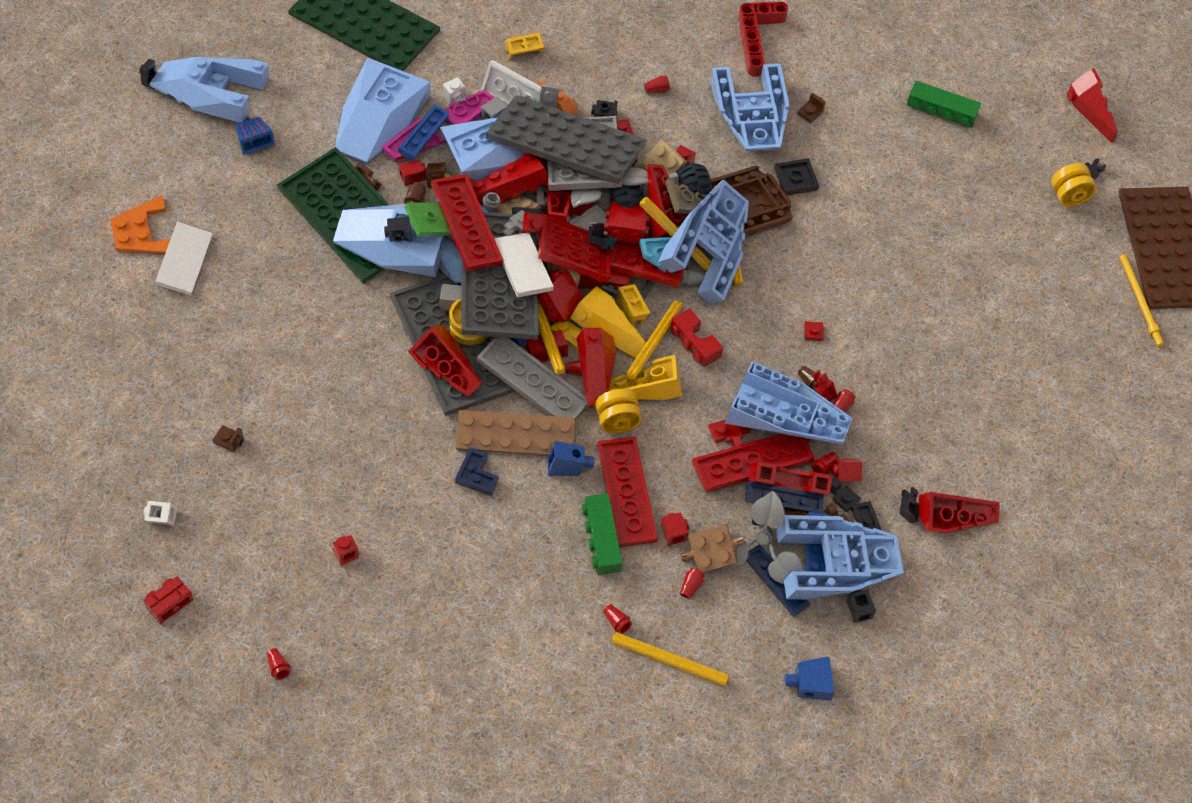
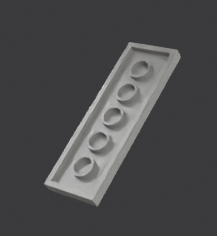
M495 337L476 359L478 363L549 416L573 417L576 419L587 406L584 394L507 337Z

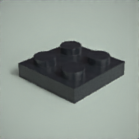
M809 158L775 163L774 169L780 186L786 195L818 190L819 184Z

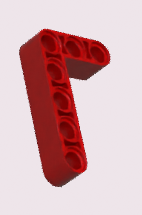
M784 2L743 3L740 6L738 17L747 72L752 77L760 76L764 65L758 24L784 23L788 13V5Z

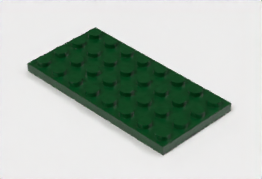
M298 0L288 10V14L375 61L404 71L440 31V27L390 0Z
M337 147L277 184L280 192L363 284L386 269L333 243L343 210L389 205Z

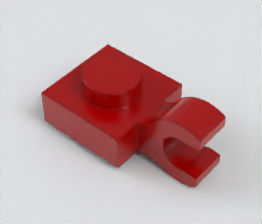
M820 370L814 372L813 378L818 384L814 388L815 392L829 402L836 398L837 393L834 382L828 379L826 373L821 375Z

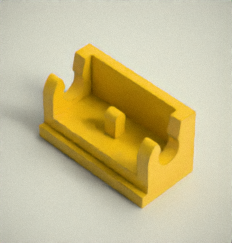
M540 32L506 39L505 50L509 53V59H513V55L537 50L538 53H542L544 49Z
M636 285L619 287L615 303L621 311L623 310L626 315L625 317L631 325L635 326L637 321L643 324L647 316L650 315V311Z

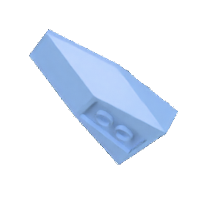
M367 58L343 106L335 147L345 156L365 164L370 162L382 152V147L415 121L431 96L430 81Z
M497 118L441 127L445 141L459 166L461 175L467 174L468 178L473 179L475 182L505 167L508 163L516 161L524 154H528L527 152L486 139L487 130Z
M406 204L343 210L333 243L381 268L436 277L441 262L439 253L444 236L418 237L411 223L412 242H408V239L396 242L390 241L389 237L385 238L384 226H387L388 218L408 216L405 210Z
M752 361L725 423L843 445L853 418L804 383Z

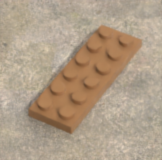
M459 410L456 449L469 450V448H473L479 451L549 455L555 441L569 444L574 443L575 418Z

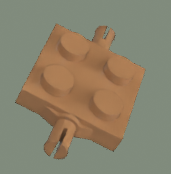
M728 524L689 534L691 551L680 553V557H683L681 558L682 561L694 559L697 569L703 573L738 563L736 546L747 544V540H744L746 539L745 536L734 539L730 534Z

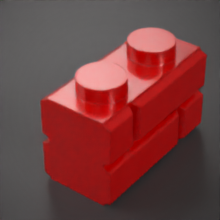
M176 576L174 579L166 580L157 591L149 592L143 601L146 609L159 624H162L194 599L191 591Z

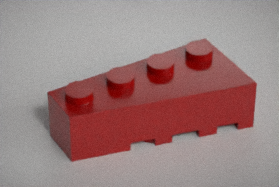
M530 153L524 154L516 161L508 163L498 171H494L482 180L476 181L475 195L482 207L483 197L490 192L499 195L501 204H503L505 199H516L523 192L538 190V186L544 184L546 187L549 186L548 174L535 155Z
M546 161V172L548 174V162ZM547 186L548 216L570 223L573 214L571 203L572 190L549 191V186Z

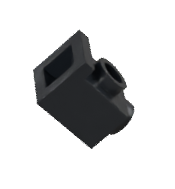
M597 100V103L592 105L591 115H594V117L616 116L618 101Z
M409 216L388 218L387 226H384L385 238L389 237L390 241L396 242L408 239V242H412Z
M859 589L848 595L847 604L854 623L873 619L876 609L868 589L863 591Z

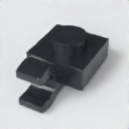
M832 479L830 492L835 495L832 500L847 513L852 505L857 504L861 498L847 485L842 488L837 479Z
M911 487L909 493L903 489L901 493L900 515L910 523L918 522L919 504L916 503L918 490Z

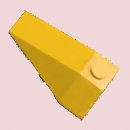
M596 286L579 302L571 319L583 328H602L613 336L616 348L636 359L646 344L645 340L625 317V313L617 306L614 298Z
M672 355L651 361L652 365L643 368L635 380L627 378L624 374L612 379L609 391L629 389L635 392L638 400H667L683 396L676 356Z

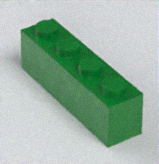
M915 81L907 101V106L972 128L981 103Z
M609 494L585 496V502L581 504L582 515L587 517L585 522L586 534L590 533L591 538L588 539L589 551H593L594 557H591L592 567L597 569L598 575L621 572L622 559Z

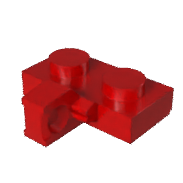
M726 419L709 424L708 428L715 443L725 440L727 443L731 442L733 447L742 445L741 439L743 435L751 433V428L726 424Z

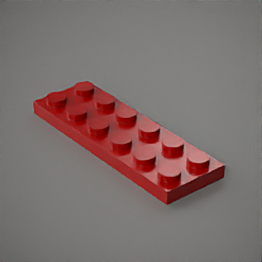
M467 174L432 180V189L466 271L502 265L503 258Z
M777 434L692 458V465L705 492L708 493L747 482L749 480L751 463L763 462L792 469L813 463L815 457L805 438Z
M636 436L597 441L619 547L657 542L658 538Z

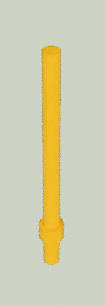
M1123 254L1119 258L1149 326L1147 328L1149 334L1153 336L1157 347H1161L1164 345L1160 335L1161 330L1153 319L1127 255Z

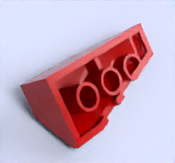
M1095 68L1071 83L1067 92V98L1110 142H1114L1118 130L1112 112L1107 110V96L1103 97L1102 81Z
M648 164V198L679 228L689 214L675 213L665 181L670 177L664 166ZM649 215L653 238L671 237Z
M443 324L432 326L408 351L422 368L435 373V376L446 380L451 386L468 397L483 384L457 341Z
M582 328L576 340L587 406H595L599 396L609 392L616 350L613 336L602 328Z
M928 492L919 495L918 515L926 531L945 534L999 522L1000 502Z

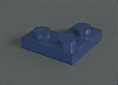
M469 448L457 473L455 483L492 496L499 481V476L482 470L488 459L487 453Z

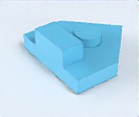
M672 237L641 239L640 247L643 258L666 272L667 269L658 261L664 247Z

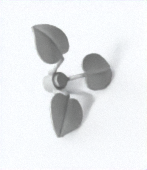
M641 168L629 169L622 179V184L630 186L648 184L647 171ZM601 188L600 190L579 189L572 190L571 192L573 208L598 201L601 209L611 208L609 188Z
M771 491L758 499L751 509V516L754 522L764 525V527H761L756 537L747 544L736 546L738 563L730 566L743 564L748 558L746 547H749L754 542L762 546L769 545L772 558L774 559L768 566L769 574L775 581L784 584V580L792 571H802V564L799 557L793 552L784 551L778 557L775 555L773 542L771 541L773 538L771 528L775 529L782 525L785 513L780 498L774 491ZM730 533L734 539L742 537L741 534Z

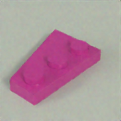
M483 90L466 97L465 101L458 104L455 102L449 104V107L444 109L450 113L445 122L449 125L476 121L482 116L481 106L495 97Z
M418 118L382 147V151L394 162L406 158L397 152L398 148L423 118ZM436 132L421 152L445 143V139Z

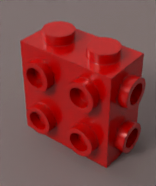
M611 202V208L606 210L604 231L609 236L617 237V241L640 244L641 239L648 237L649 226L646 225H649V214L640 205H633V208L621 207L620 204Z
M555 269L549 273L550 280L554 286L553 291L539 293L537 297L538 302L552 323H564L570 319V315L575 311L584 296L568 269Z

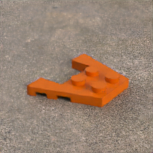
M163 195L110 219L117 252H148L158 255L159 253H166L170 239L152 242L147 215L166 211Z

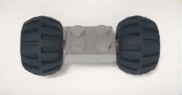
M696 163L687 164L680 168L677 173L668 174L675 184L679 186L684 184L688 186V190L695 193L699 191L701 195H708L712 191L710 175L703 165ZM622 184V187L609 188L610 203L615 202L625 208H633V205H640L641 200L648 197V184H642V190L640 185L630 186Z

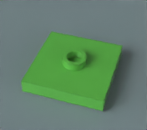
M438 202L406 203L405 210L418 237L449 236L451 234Z

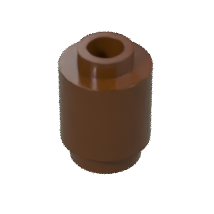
M414 182L410 185L404 203H423L426 195L425 185L420 182Z

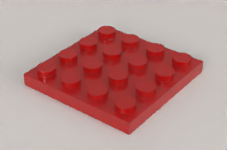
M542 214L543 220L542 229L539 234L538 258L546 263L558 265L563 269L575 271L579 275H586L598 282L608 283L611 273V246L608 249L598 248V245L588 243L589 230Z
M646 225L649 226L648 237H644V239L653 238L650 225ZM617 241V245H615L611 255V271L677 288L680 286L685 269L672 273L668 270L664 272L643 258L641 247L638 243Z

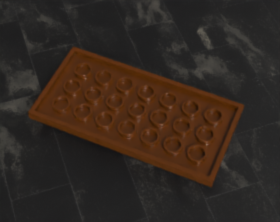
M1189 187L1120 188L1118 193L1149 309L1192 308V198Z

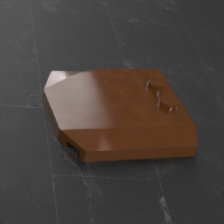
M757 165L711 179L712 190L714 186L724 180L749 201L747 223L744 224L743 230L745 236L791 222L793 214H791L792 205L790 199L775 178L769 173L764 174L759 171Z

